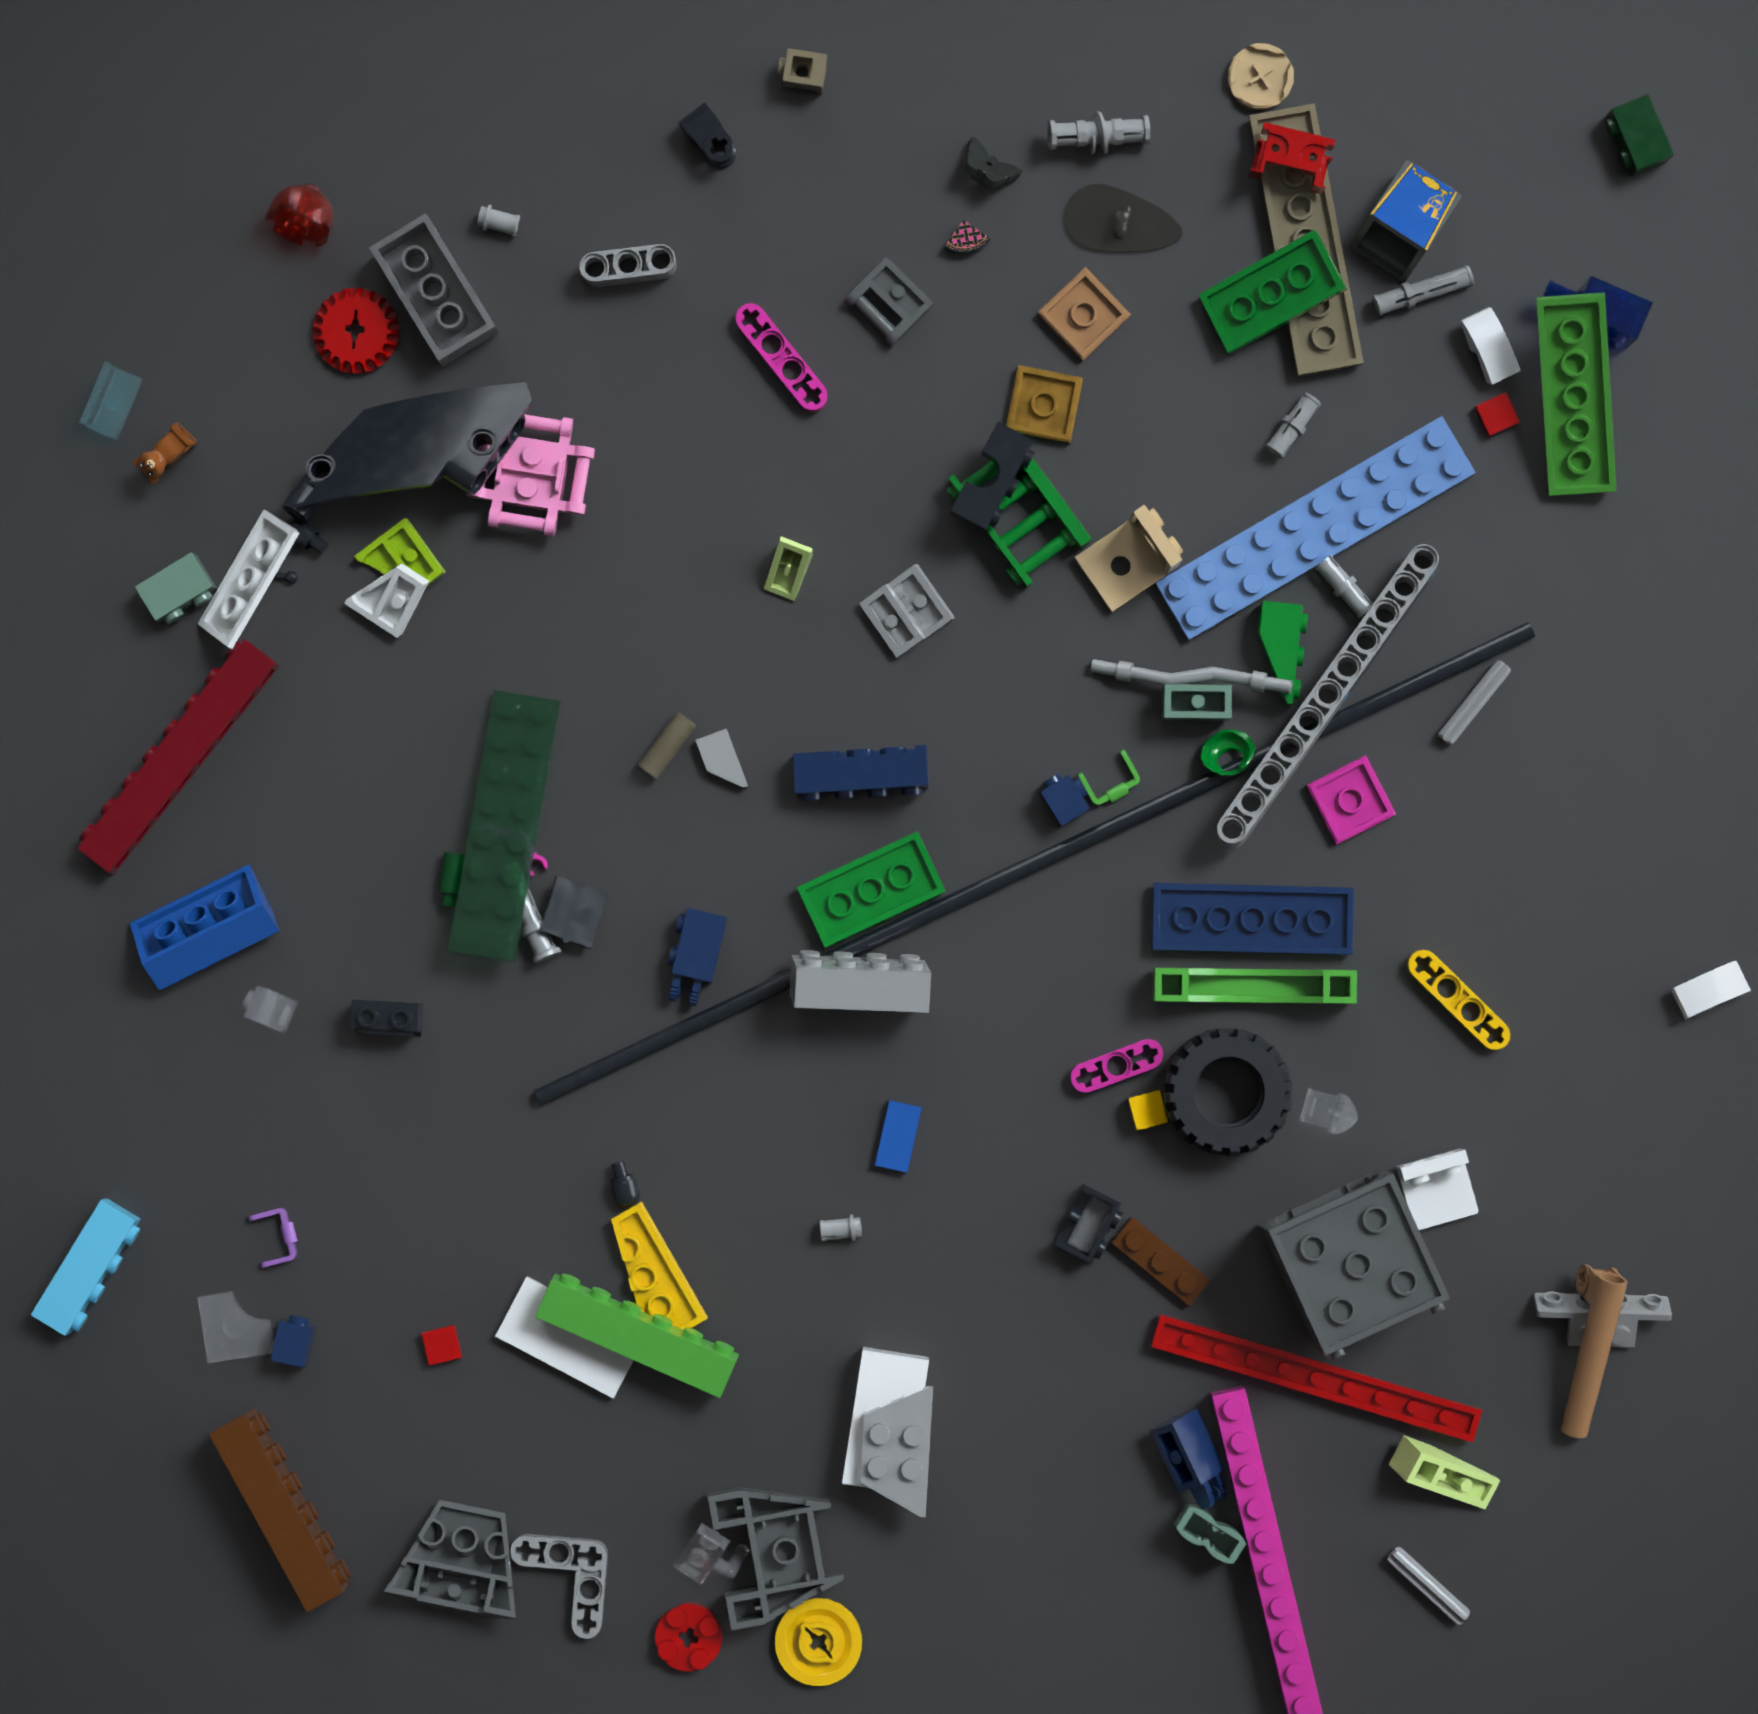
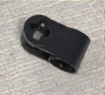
M705 102L678 122L688 138L701 150L714 167L726 168L735 161L736 148L731 137ZM720 145L722 148L725 147L726 153L721 156L720 153L715 152L714 147Z

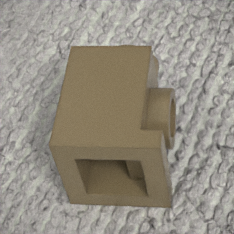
M788 48L786 58L780 57L777 77L783 78L784 87L816 91V93L823 94L828 62L827 54ZM799 68H806L808 75L806 77H799L796 75V71Z

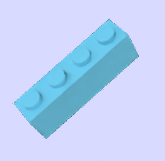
M107 1198L100 1200L31 1315L64 1336L71 1334L73 1330L78 1332L88 1317L84 1312L89 1303L93 1302L95 1304L105 1290L106 1286L102 1285L103 1280L108 1273L113 1275L121 1264L123 1257L119 1256L125 1244L131 1246L137 1238L141 1229L136 1226L141 1219Z

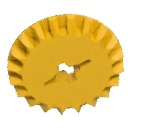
M814 1597L802 1602V1604L793 1609H789L781 1618L775 1635V1650L783 1669L792 1678L811 1686H826L840 1681L853 1670L861 1654L862 1634L852 1612L841 1603L828 1598ZM806 1627L813 1634L815 1633L818 1636L825 1634L827 1636L824 1643L832 1656L820 1647L813 1649L810 1646L813 1639Z

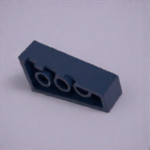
M915 745V749L885 747L880 749V751L854 749L847 750L845 753H840V751L793 754L795 795H802V801L822 800V794L835 793V799L855 798V792H869V798L888 797L889 790H902V796L922 795V789H928L927 745Z

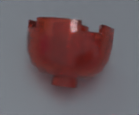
M304 184L287 186L279 191L273 198L265 219L266 221L271 220L275 224L272 230L284 239L298 245L303 244V239L312 242L316 241V247H320L327 243L335 216L332 204L322 191L315 185Z

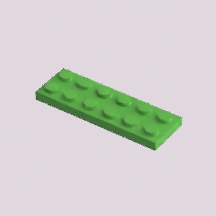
M1605 292L1537 297L1549 496L1616 492Z

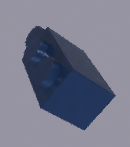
M687 908L686 914H679L675 933L681 934L678 947H671L668 965L673 966L672 973H674L669 1000H677L681 991L682 976L695 978L693 988L689 994V1005L697 1006L702 982L713 981L727 917Z
M1197 1408L1176 1415L1150 1431L1178 1492L1190 1489L1194 1499H1196V1503L1201 1508H1204V1510L1212 1507L1215 1503L1214 1500L1221 1501L1227 1497L1228 1490L1220 1474L1225 1470V1467Z

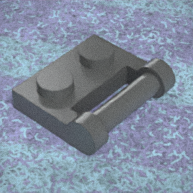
M887 257L845 298V301L851 307L855 306L886 336L885 341L891 347L934 304ZM870 289L902 320L896 327L864 297Z

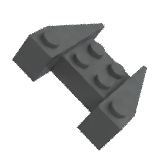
M745 1487L707 1493L713 1530L747 1525L755 1569L756 1587L724 1592L731 1631L764 1625L789 1609L797 1607L807 1599L844 1580L841 1570L824 1573L813 1511L831 1508L829 1499Z

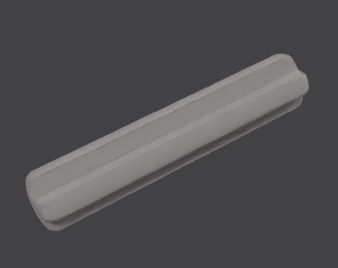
M1498 660L1491 666L1440 730L1438 736L1441 740L1449 745L1454 744L1509 675L1511 669L1508 665Z
M1398 1546L1389 1553L1387 1562L1456 1625L1462 1624L1468 1618L1470 1610L1406 1551Z

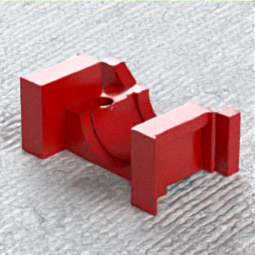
M1264 122L1260 134L1267 135V140H1257L1255 145L1257 148L1248 176L1260 179L1265 165H1282L1303 171L1306 175L1314 176L1310 192L1322 195L1326 188L1323 186L1327 167L1333 157L1325 156V151H1332L1336 140ZM1272 147H1277L1279 151L1274 152ZM1314 156L1316 160L1311 161L1309 157Z

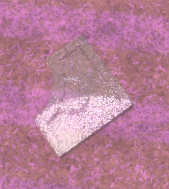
M232 1291L198 1297L208 1363L272 1353L274 1339L270 1319L255 1318L245 1313L236 1303Z

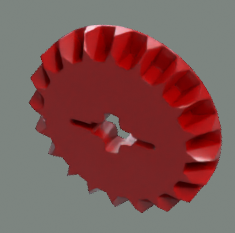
M360 287L344 288L342 291L332 293L326 301L322 302L318 312L315 313V320L312 326L313 341L321 357L333 368L349 374L367 373L382 366L393 354L399 339V323L392 306L384 297L376 292ZM358 312L357 320L359 326L365 330L364 333L358 334L354 348L352 335L346 332V329L353 326L356 313Z

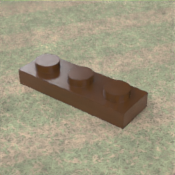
M1133 1217L1128 1220L1111 1241L1112 1244L1189 1306L1210 1282L1208 1277Z

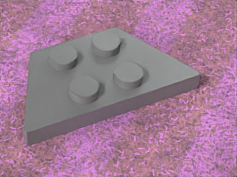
M926 1386L909 1396H903L883 1407H877L865 1412L863 1422L860 1483L920 1517H926L933 1386Z

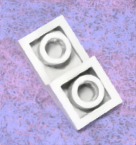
M1488 307L1460 321L1470 351L1477 354L1487 383L1493 385L1521 371L1510 342L1492 308Z
M1737 961L1716 968L1671 989L1685 1020L1751 991Z

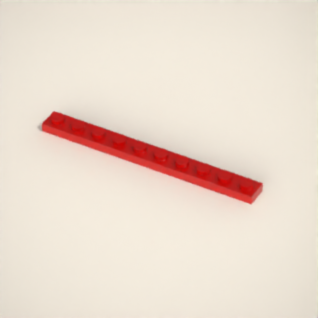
M1159 1314L1150 1345L1160 1350L1469 1442H1474L1483 1411L1479 1408L1163 1314Z

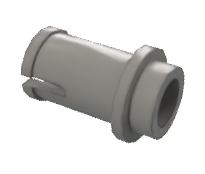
M488 205V208L481 206L477 226L483 227V231H486L488 228L516 236L520 215L492 209V205Z
M851 1214L850 1218L820 1220L822 1242L852 1238V1241H856L857 1237H862L861 1218H854V1215Z

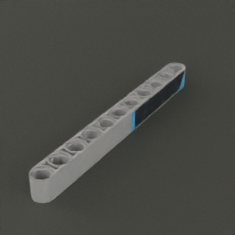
M1421 544L1411 550L1221 817L1217 825V839L1223 847L1235 849L1246 841L1435 575L1439 556L1432 546ZM1419 556H1425L1430 559L1432 566L1427 569H1420L1415 565L1414 559ZM1399 583H1407L1412 587L1413 592L1408 596H1402L1396 592L1395 586ZM1386 609L1393 614L1394 619L1391 622L1383 623L1377 619L1376 613L1379 610ZM1362 636H1368L1374 640L1375 646L1369 650H1364L1358 646L1357 640ZM1342 663H1350L1355 667L1356 673L1346 677L1341 675L1337 668ZM1323 690H1331L1336 694L1337 700L1330 704L1324 703L1319 699L1318 694ZM1310 716L1317 721L1318 726L1311 731L1305 730L1300 726L1299 721L1303 717ZM1286 743H1292L1298 748L1299 753L1292 758H1288L1281 753L1280 748ZM1273 770L1279 775L1280 779L1277 783L1268 785L1262 781L1261 774L1264 771ZM1254 797L1260 802L1261 806L1257 811L1249 812L1243 808L1242 801L1245 798ZM1228 824H1235L1241 829V835L1238 838L1229 839L1223 834V828Z

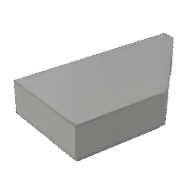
M727 728L695 740L707 772L742 788L748 787Z

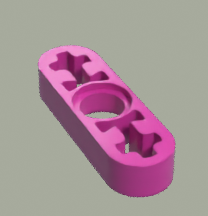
M1144 1039L1077 1064L1070 1074L1071 1083L1080 1092H1092L1156 1068L1163 1060V1049L1157 1041L1152 1039ZM1148 1044L1150 1049L1156 1048L1157 1054L1153 1056L1154 1062L1148 1064L1146 1059L1137 1061L1135 1063L1139 1066V1069L1132 1071V1061L1126 1054V1051L1132 1049L1133 1056L1143 1052L1142 1046ZM1113 1056H1120L1126 1061V1070L1121 1075H1112L1107 1069V1063ZM1101 1061V1068L1104 1075L1108 1078L1107 1081L1101 1082V1076L1099 1075L1091 1079V1086L1086 1087L1084 1083H1077L1076 1077L1081 1075L1080 1069L1085 1068L1087 1072H1093L1098 1070L1095 1063Z

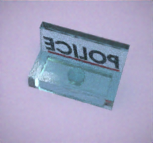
M105 361L79 423L90 430L117 440L143 379L118 369Z

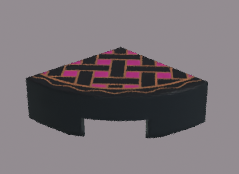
M963 220L944 249L955 254L972 253L983 249L991 239Z

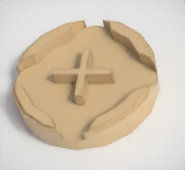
M1255 43L1242 49L1234 56L1228 70V86L1232 96L1242 106L1252 110H1269L1280 105L1288 97L1294 83V69L1286 54L1280 48L1266 43Z

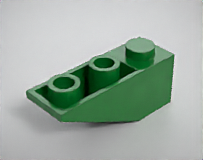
M1262 601L1260 603L1257 638L1272 676L1293 681L1291 694L1279 692L1284 706L1290 707L1293 704V699L1299 700L1301 680L1295 679L1296 667H1302L1304 647L1299 646L1300 633H1306L1308 614L1302 613L1303 605Z

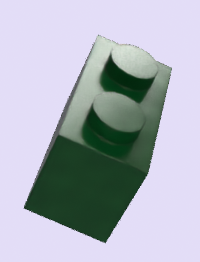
M1649 93L1612 108L1606 115L1608 119L1605 121L1607 132L1611 139L1616 138L1620 147V151H1618L1620 163L1625 170L1629 169L1631 176L1668 162L1674 156Z

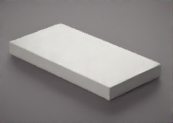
M527 1276L495 1336L614 1399L634 1360L536 1318L535 1316L548 1287Z

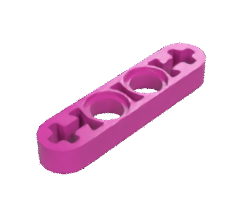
M753 303L741 306L736 313V324L741 333L805 411L818 412L822 410L828 398L827 390L760 306ZM747 311L751 315L759 314L756 320L762 329L766 324L770 327V329L761 332L756 340L752 337L757 334L755 328L751 324L746 326L742 324L745 321L743 314ZM768 336L777 337L781 342L780 350L774 354H768L762 349V342ZM788 362H796L802 368L801 375L795 380L787 379L782 373L784 365ZM809 376L812 380L806 382L811 391L819 390L821 392L818 396L820 402L815 404L811 401L807 404L804 401L807 398L804 389L800 387L796 392L793 387L802 384L806 377Z

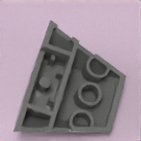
M439 1500L418 1534L415 1543L401 1562V1566L384 1590V1593L417 1605L489 1619L516 1620L505 1513Z

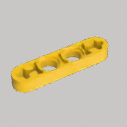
M1418 950L1409 956L1407 969L1410 975L1478 1042L1491 1050L1502 1049L1508 1044L1510 1030L1507 1025L1435 954L1428 950ZM1417 957L1421 959L1428 957L1430 959L1428 967L1433 972H1437L1438 968L1443 971L1442 974L1433 979L1431 985L1426 982L1427 979L1431 978L1426 971L1416 972L1415 968L1418 964L1415 959ZM1445 978L1452 980L1456 986L1455 993L1449 998L1442 997L1437 990L1438 983ZM1467 1002H1474L1479 1007V1016L1474 1021L1465 1020L1461 1014V1009ZM1486 1015H1488L1491 1020L1485 1023L1492 1029L1501 1028L1502 1031L1499 1034L1502 1038L1501 1042L1492 1041L1489 1043L1487 1041L1489 1033L1483 1027H1480L1477 1032L1474 1027L1482 1023Z

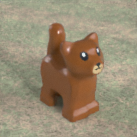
M179 422L173 423L170 426V431L151 451L144 452L134 459L133 466L139 468L148 477L151 484H155L164 473L165 466H171L177 462L198 441Z

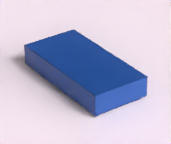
M889 1100L875 1166L908 1172L922 1107Z

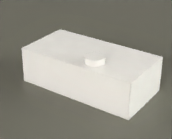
M863 1347L842 1484L869 1488L860 1483L864 1413L922 1390L926 1384L929 1357Z

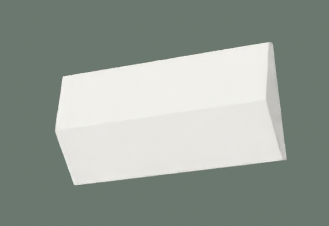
M263 510L200 618L198 625L224 645L233 649L298 537L299 532L297 529L270 512Z

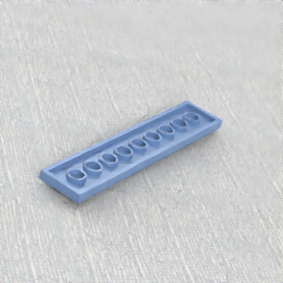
M1443 416L1155 582V585L1189 641L1318 566L1330 555H1337L1464 481L1476 472Z

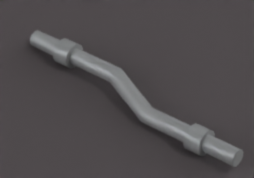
M1093 659L1091 665V672L1116 676V680L1130 682L1132 679L1164 685L1216 680L1249 686L1252 691L1264 692L1265 690H1271L1291 694L1293 681L1268 677L1267 673L1259 671L1246 673L1219 667H1206L1167 673L1134 667V664L1131 662L1119 661V663H1112Z

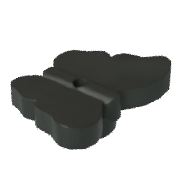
M971 137L968 141L964 158V169L975 182L994 188L1020 177L1022 170L1019 167L997 162V158L989 156L985 147L975 137Z

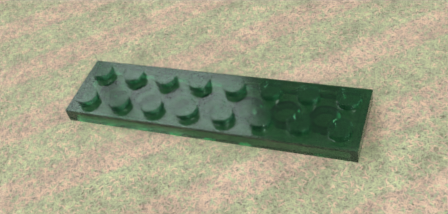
M494 690L448 949L450 953L512 963L516 962L561 706L559 700Z

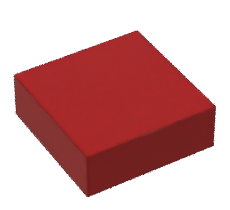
M1506 392L1475 406V410L1488 437L1520 423Z
M455 1324L421 1333L429 1365L463 1357Z

